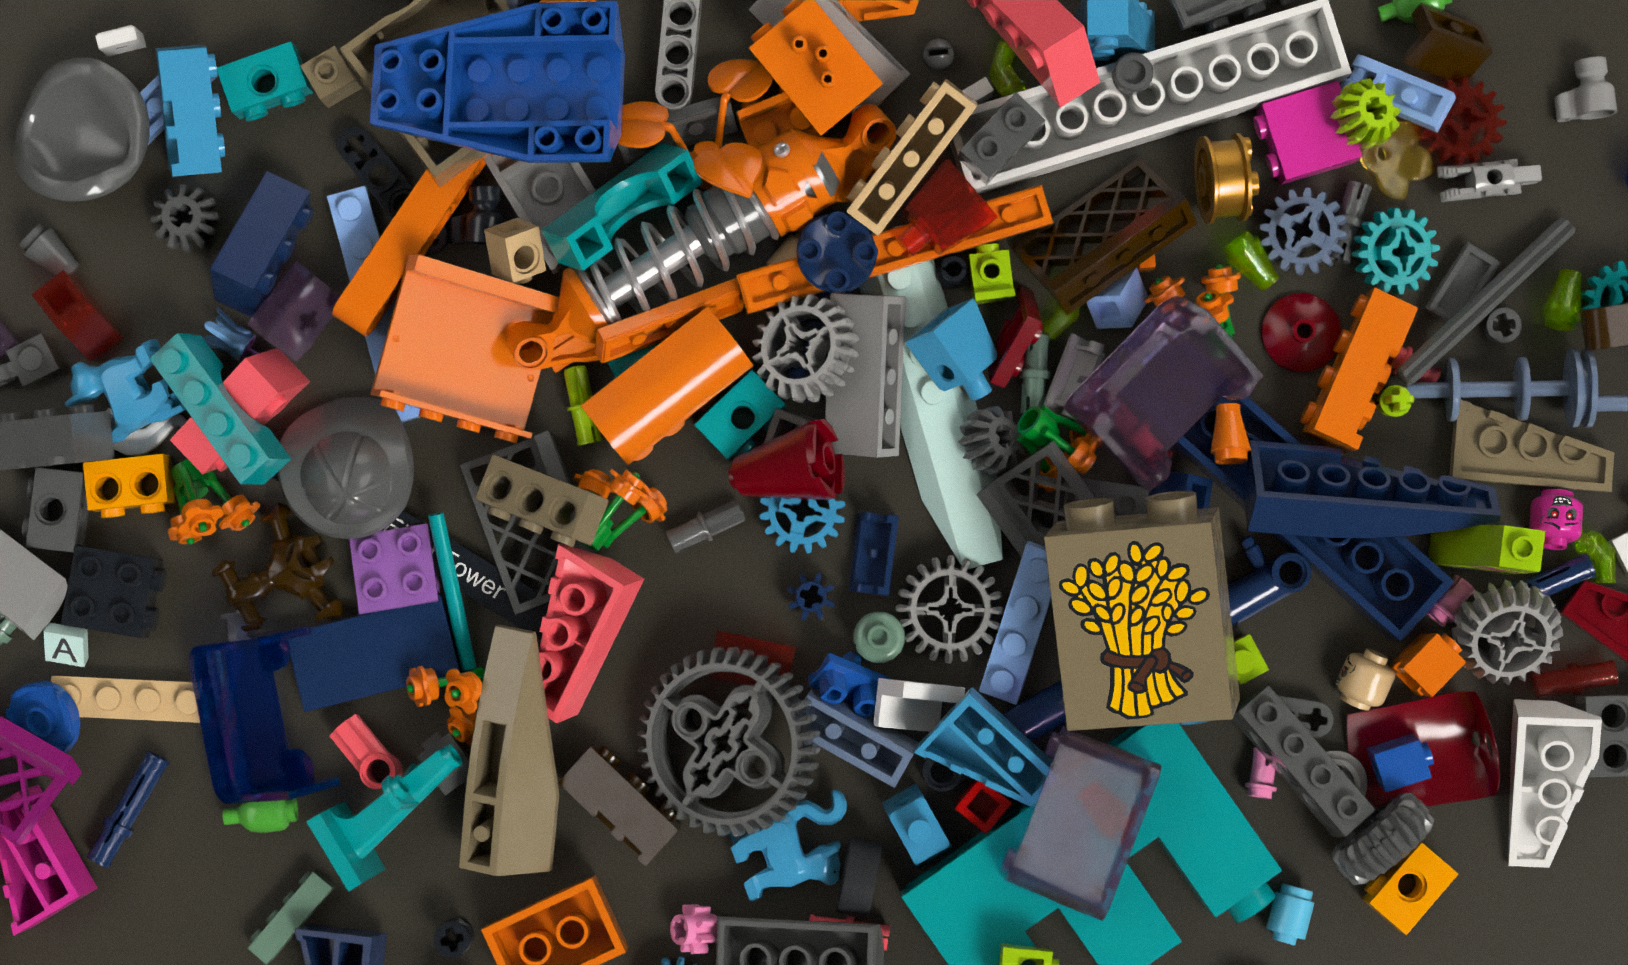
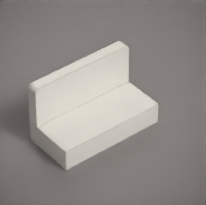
M878 678L873 724L876 727L930 732L940 721L942 702L957 703L964 696L965 688Z

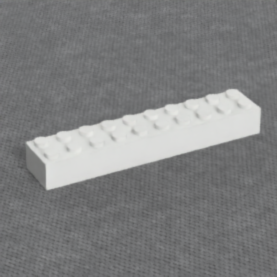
M1313 1L1144 53L1142 55L1148 58L1152 64L1153 79L1148 88L1140 94L1127 95L1115 87L1112 80V70L1115 63L1096 68L1100 83L1061 108L1042 85L1018 92L1046 121L1042 129L987 186L958 159L959 151L1014 94L977 105L950 141L966 197H972L1259 108L1263 103L1335 81L1343 82L1352 72L1329 1Z

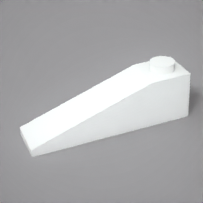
M1514 699L1511 732L1508 866L1550 867L1567 830V822L1576 802L1579 803L1584 792V784L1591 769L1594 770L1599 759L1601 717L1557 701Z

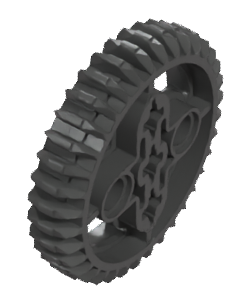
M715 647L711 653L705 649L698 651L697 657L693 654L684 657L683 664L678 662L670 667L672 674L668 672L659 677L662 685H655L650 690L656 699H647L643 703L651 713L642 714L639 718L641 722L647 725V729L639 730L637 734L639 737L646 739V745L640 746L637 751L643 754L647 753L648 760L642 762L640 767L644 769L651 768L653 775L647 778L646 782L650 784L658 783L660 788L656 790L654 796L658 798L664 795L667 796L665 809L678 807L676 819L682 820L689 816V827L696 828L702 824L703 833L709 834L716 829L718 836L724 837L729 835L731 831L733 836L739 837L744 835L745 830L751 835L759 832L760 827L764 830L773 826V820L779 822L786 818L785 810L791 812L797 808L798 805L795 799L800 800L807 794L802 785L808 786L813 783L814 778L806 771L817 769L819 764L811 759L810 755L819 753L821 748L811 744V739L819 737L821 732L816 729L810 730L809 723L814 722L817 716L815 714L806 715L804 708L809 707L812 701L809 699L800 701L797 695L802 692L803 686L796 685L790 687L789 683L792 681L793 674L788 672L779 676L781 664L775 662L767 667L768 656L764 654L758 655L754 659V650L751 649L743 650L740 654L738 647H729L726 652L723 647ZM714 672L740 673L757 681L755 685L745 684L735 688L728 695L722 706L702 694H692L685 698L679 695L694 680ZM771 694L781 706L790 729L792 753L787 774L784 772L785 758L783 753L777 746L762 736L774 711ZM693 709L697 710L702 717L701 727H697L692 720ZM671 710L673 711L672 725L675 732L695 747L683 771L684 784L674 770L668 751L667 727ZM748 711H750V713H752L753 715L748 716ZM727 717L723 725H720L722 718ZM756 756L761 757L765 762L766 770L764 774H761L755 767ZM737 758L735 765L729 767L733 759ZM734 778L754 789H766L771 786H775L778 789L764 803L743 811H723L701 801V798H714L723 794Z

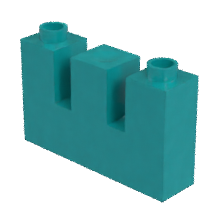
M1173 723L1131 726L1060 776L1059 780L1033 807L1024 803L1020 804L1000 818L987 834L983 831L899 889L901 898L948 965H999L1001 943L1036 947L1025 931L1057 908L1097 965H1150L1182 941L1125 861L1129 857L1156 840L1204 910L1215 918L1227 910L1236 923L1252 917L1274 900L1276 895L1267 881L1280 873L1282 869L1180 724ZM1094 781L1134 810L1131 814L1137 820V823L1115 843L1107 836L1105 838L1102 837L1083 807V803L1077 798ZM1025 960L1021 965H1035V962Z

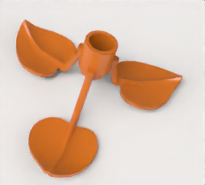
M734 59L725 61L715 66L708 75L709 88L713 92L723 95L720 98L715 143L712 141L699 142L695 145L694 150L689 152L694 162L695 172L703 181L698 186L699 188L709 189L712 186H717L746 198H751L755 182L763 166L761 152L757 148L745 143H729L722 147L727 103L732 97L744 103L751 102L761 97L772 83L773 78L757 60ZM647 101L623 105L619 145L631 148L650 147L660 142L665 136V131H667L678 147L687 149L675 126L670 122H666L669 117L666 107Z

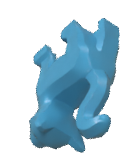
M157 339L142 343L141 346L136 348L135 355L113 358L99 367L89 366L84 362H78L71 367L73 377L69 386L72 397L65 402L66 407L94 401L104 392L116 423L111 428L113 443L123 441L131 433L150 423L165 421L186 410L174 393L169 394L168 384L164 379L152 384L151 391L143 376L146 370L153 366L150 358L161 348Z
M832 790L830 792L832 802L830 809H822L809 800L796 802L798 806L795 810L791 812L785 810L786 818L779 822L773 820V826L764 830L760 827L759 832L751 835L745 830L744 835L739 837L733 836L730 831L729 836L733 842L731 850L736 863L748 860L749 854L757 850L763 852L767 864L764 870L752 875L750 879L744 882L750 901L762 898L763 890L769 887H792L808 879L818 880L826 885H833L839 881L841 865L838 851H840L839 848L841 847L840 841L819 845L808 854H804L796 825L797 821L804 816L818 825H833L840 821L847 811V801L842 792L839 790Z

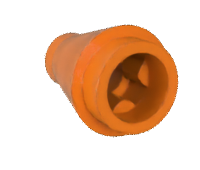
M1224 403L1217 405L1210 451L1211 454L1215 455V463L1233 465L1247 462V453L1251 451V447L1242 420L1240 404Z

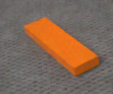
M734 278L597 329L595 354L601 363H606L662 342L707 306L718 320L742 312L744 302L737 279Z

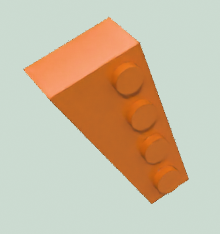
M1375 287L1369 290L1366 295L1359 294L1350 312V315L1355 317L1350 330L1343 329L1334 345L1333 351L1338 352L1332 367L1326 365L1318 379L1316 386L1321 388L1315 403L1309 401L1301 415L1299 422L1305 424L1301 432L1302 435L1327 447L1343 450L1342 454L1359 449L1363 437L1356 434L1357 430H1362L1367 421L1369 422L1373 416L1377 405H1375V401L1371 400L1373 393L1379 394L1386 385L1392 369V365L1388 364L1390 357L1396 358L1399 354L1418 307Z

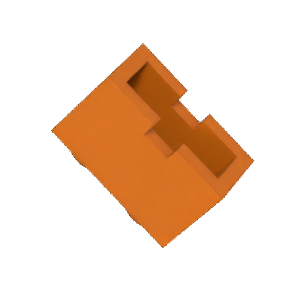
M1420 633L1389 666L1393 669L1395 675L1415 695L1423 696L1424 694L1427 697H1433L1466 661L1459 655L1462 651L1461 647L1447 634L1444 633L1440 636L1437 633Z

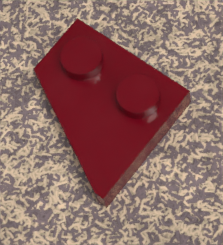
M1019 285L1015 293L1020 307L1012 321L1005 319L997 343L994 346L997 351V359L987 367L990 382L1002 388L1006 387L1011 377L1015 378L1020 373L1024 364L1023 355L1029 344L1034 345L1038 341L1043 330V323L1034 291Z

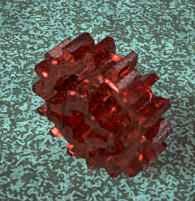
M1468 78L1460 80L1458 87L1455 86L1451 79L1443 84V88L1454 92L1456 96L1451 110H1449L1439 131H1442L1447 136L1450 143L1442 137L1439 131L1434 132L1426 128L1419 135L1420 139L1430 138L1432 141L1427 149L1429 153L1437 148L1442 151L1440 155L1441 162L1446 161L1450 156H1454L1455 165H1461L1467 156L1471 163H1476L1480 160L1479 151L1485 156L1490 155L1494 151L1489 142L1498 144L1502 141L1503 136L1496 132V129L1506 126L1507 121L1498 118L1497 114L1505 107L1504 104L1494 105L1492 103L1497 94L1495 91L1489 92L1487 95L1482 92L1484 82L1480 81L1473 88L1469 87ZM1474 101L1482 108L1484 112H1481L1479 110V108L1474 104ZM1460 114H1462V121L1469 122L1470 124L1462 129L1460 122L1453 120ZM1485 132L1479 143L1470 146L1473 133Z

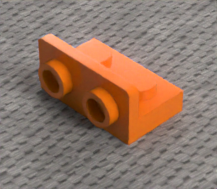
M781 87L778 89V95L766 100L761 96L751 102H743L741 104L742 109L736 112L745 140L751 146L766 144L789 128L816 136L820 135Z

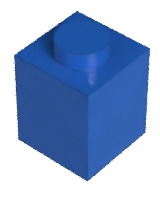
M1413 734L1366 748L1378 786L1385 792L1432 778L1428 767L1434 764L1431 750L1427 742L1421 743L1420 739Z

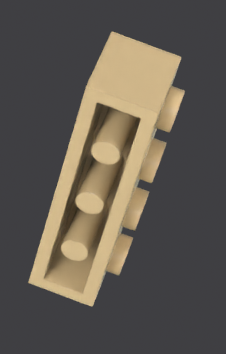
M947 79L944 80L941 86L936 82L931 84L919 100L925 105L916 118L910 114L906 117L895 132L900 137V140L892 150H889L886 146L881 150L870 165L876 169L875 173L867 183L860 178L846 197L852 202L846 212L877 236L883 231L978 105L975 100Z

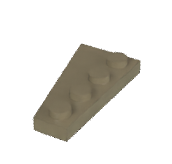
M1461 400L1458 419L1453 421L1449 476L1468 481L1609 493L1612 492L1615 452L1569 436L1550 432L1537 425L1527 424L1507 417L1505 414L1486 410Z

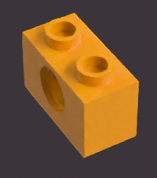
M1420 842L1396 866H1392L1384 874H1380L1374 880H1370L1365 886L1364 890L1367 894L1362 900L1396 930L1407 935L1457 877L1458 873L1425 844ZM1412 874L1416 881L1415 888L1411 893L1402 895L1398 889V882L1403 875Z

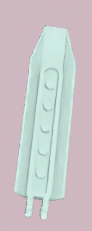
M933 259L867 279L859 288L861 294L906 296L900 428L922 502L960 565H962L964 558L970 559L968 569H972L979 565L982 566L1003 560L1001 528L976 495L997 478V474L985 475L983 470H972V459L963 458L966 453L965 446L957 443L964 437L959 427L967 421V416L977 411L978 408L976 402L970 400L962 385L947 391L940 390L905 343L906 340L933 318L948 308L942 286L937 280V269Z

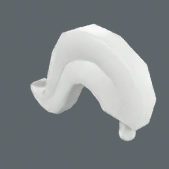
M107 408L106 411H110L111 428H113L116 423L111 408ZM177 414L165 421L151 423L146 428L131 433L123 441L113 443L114 450L127 456H145L156 449L175 427H182L188 420L184 416Z

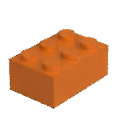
M596 874L495 920L481 929L497 965H600L626 953L629 948Z

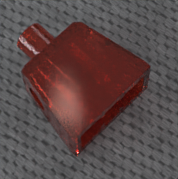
M947 159L903 211L904 217L910 222L911 226L898 236L896 240L901 248L911 257L926 244L936 254L941 255L989 227L998 216L952 162Z

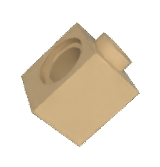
M517 217L484 229L493 275L514 284H524L531 281L532 276L546 271L539 226Z

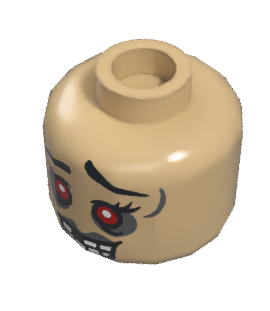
M1366 648L1364 654H1349L1336 680V687L1341 692L1340 699L1365 711H1369L1371 706H1381L1395 679V672L1390 666L1386 665L1389 658L1369 648Z

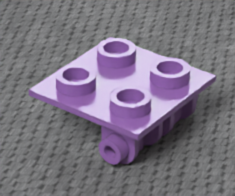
M428 523L380 531L364 538L349 539L359 614L439 601L440 584L439 579L435 577Z

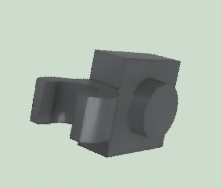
M41 333L6 350L10 362L0 365V388L17 379L20 380L23 387L27 388L62 371L44 334Z

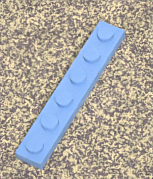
M366 186L327 196L350 281L381 237ZM397 297L370 335L365 337L375 375ZM405 405L403 412L396 410L402 422L420 418L418 416L419 408Z

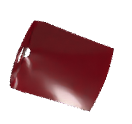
M1452 692L1393 706L1347 714L1348 754L1354 756L1362 764L1366 772L1367 791L1365 798L1375 810L1380 805L1387 803L1391 798L1404 793H1412L1426 807L1478 800L1497 794L1500 783L1499 753L1489 717L1476 692ZM1473 732L1478 733L1480 746H1475L1472 743L1471 735ZM1486 733L1491 741L1493 757H1491L1487 748ZM1408 734L1415 735L1420 739L1421 743L1427 742L1434 760V764L1428 766L1432 778L1389 792L1383 791L1378 786L1366 748Z

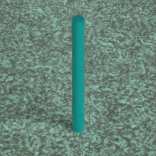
M444 512L428 515L459 663L462 671L471 670L477 666Z

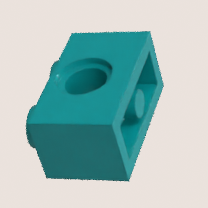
M291 41L216 68L231 112L238 119L245 118L246 121H254L268 115L267 109L281 104L283 108L299 105L306 100L305 96L314 93L307 76L300 66L303 64L299 50ZM265 76H274V88L267 93H259V81Z
M753 370L694 424L728 462L734 456L737 457L752 450L756 446L752 439L762 429L768 433L775 409H784L786 407L785 403L772 390L767 388L766 383ZM740 408H747L755 416L754 423L747 429H738L732 424V415Z

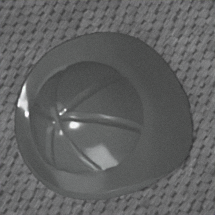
M71 58L49 67L33 89L16 131L13 159L18 175L29 188L38 194L64 202L92 200L119 189L137 172L147 150L150 125L143 97L133 83L121 72L97 59Z
M342 397L319 405L297 418L287 428L280 441V444L292 459L277 472L284 499L301 521L319 533L342 539L364 538L376 534L390 526L400 516L408 502L414 478V462L410 440L397 411L381 406L380 399L371 397Z

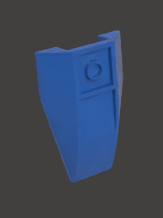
M617 1L533 3L376 44L370 124L527 163L610 162L621 137L625 52Z

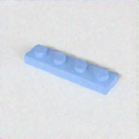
M1028 541L1025 546L979 689L981 693L1017 705L1052 601L1045 546Z

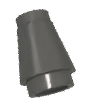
M42 223L31 230L19 244L25 251V257L63 281L67 280L80 266L52 227L47 229Z

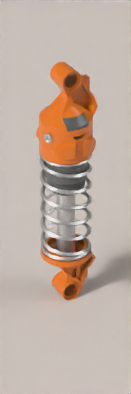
M865 104L854 111L846 136L842 139L816 136L789 128L766 144L753 146L761 152L763 166L755 182L751 198L728 192L717 186H712L704 192L694 189L693 198L695 203L687 207L685 216L676 207L670 205L667 207V215L675 232L671 237L665 240L650 223L642 222L641 232L649 250L640 256L624 239H615V249L622 264V267L617 271L613 272L600 258L589 266L596 282L594 284L585 270L581 271L572 267L565 269L562 275L558 307L551 322L540 324L520 321L509 328L506 334V342L516 364L526 370L552 367L554 372L557 373L572 362L599 360L595 354L597 329L622 320L617 310L618 307L629 302L638 314L651 310L643 291L653 285L668 302L677 300L678 295L670 274L679 269L693 285L702 288L704 279L696 260L705 253L719 269L728 271L730 265L728 257L732 254L746 252L747 254L754 255L756 244L768 236L778 240L779 236L782 238L791 231L803 230L815 216L834 204L851 202L846 198L860 178L866 182L868 176L876 171L870 165L885 146L890 150L896 139L895 125L878 106ZM880 122L874 132L867 133L870 126ZM652 237L655 239L658 245H655ZM625 252L630 256V258L633 261L629 262ZM688 263L690 264V267H691L693 273H692V272L690 271V269L686 266V264H688ZM599 268H600V269L605 273V275L607 276V277H605L604 279L602 278V275H601V273H600V271H599ZM529 341L535 342L531 348L526 350L520 349L523 344Z

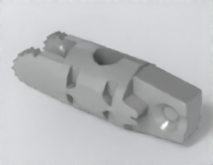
M1517 159L1437 167L1439 178L1448 179L1456 176H1465L1466 188H1451L1440 192L1441 202L1521 194V186L1536 184L1542 180L1540 165L1518 166ZM1487 175L1492 178V184L1488 181Z

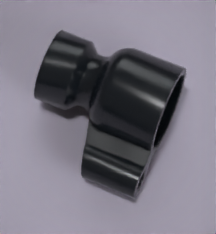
M469 187V202L473 205V209L467 214L449 219V244H486L484 229L505 222L504 216L497 211V204L501 201V187Z

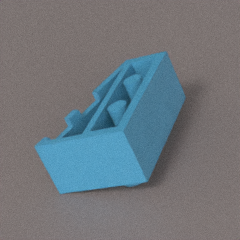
M1081 0L1076 11V19L1084 25L1095 65L1110 64V59H1119L1127 53L1144 54L1155 50V12L1147 10L1145 2H1139V0Z

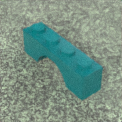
M661 143L541 231L559 264L584 271L613 249L611 239L624 223L652 208L674 205L700 186L703 181L695 172L694 162L688 149Z
M177 333L150 358L153 365L240 484L264 485L292 460L272 431L250 417L231 397L221 378V369L224 366L201 335Z

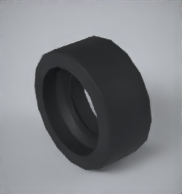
M850 838L836 906L837 913L868 918L879 869L881 843Z

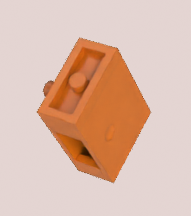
M793 0L781 11L785 16L783 20L774 27L767 22L750 37L754 44L749 47V50L817 133L822 136L880 88L883 83L815 0Z

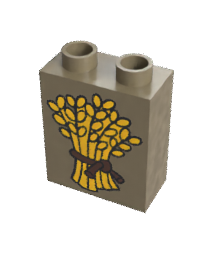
M1173 491L1154 494L1146 497V514L1115 516L1112 499L1095 498L1070 502L1064 505L1065 521H1056L1044 536L1067 731L1233 719L1240 701L1219 507L1198 509L1195 492Z

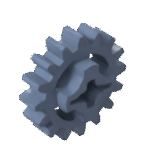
M1305 188L1303 197H1299L1291 189L1289 190L1290 200L1284 202L1277 196L1275 202L1279 208L1276 211L1265 210L1264 213L1271 221L1270 224L1260 225V230L1269 233V237L1262 240L1261 244L1264 248H1274L1268 256L1272 262L1281 257L1283 258L1280 266L1282 270L1287 271L1293 264L1298 275H1303L1305 266H1309L1313 273L1317 274L1319 273L1318 263L1323 261L1330 267L1333 265L1330 257L1332 252L1343 254L1344 250L1337 243L1338 240L1348 239L1349 234L1339 230V226L1345 224L1347 218L1344 215H1334L1340 206L1336 201L1326 205L1328 195L1322 191L1315 199L1310 188ZM1306 206L1302 213L1293 216L1287 214L1294 208ZM1324 213L1330 223V236L1322 232L1320 225ZM1309 222V228L1313 231L1310 238L1303 236L1298 241L1300 236L1295 232L1298 226L1305 227ZM1279 227L1285 230L1288 241L1285 244V250L1279 242ZM1316 247L1321 249L1320 252L1313 256L1300 258L1306 250Z

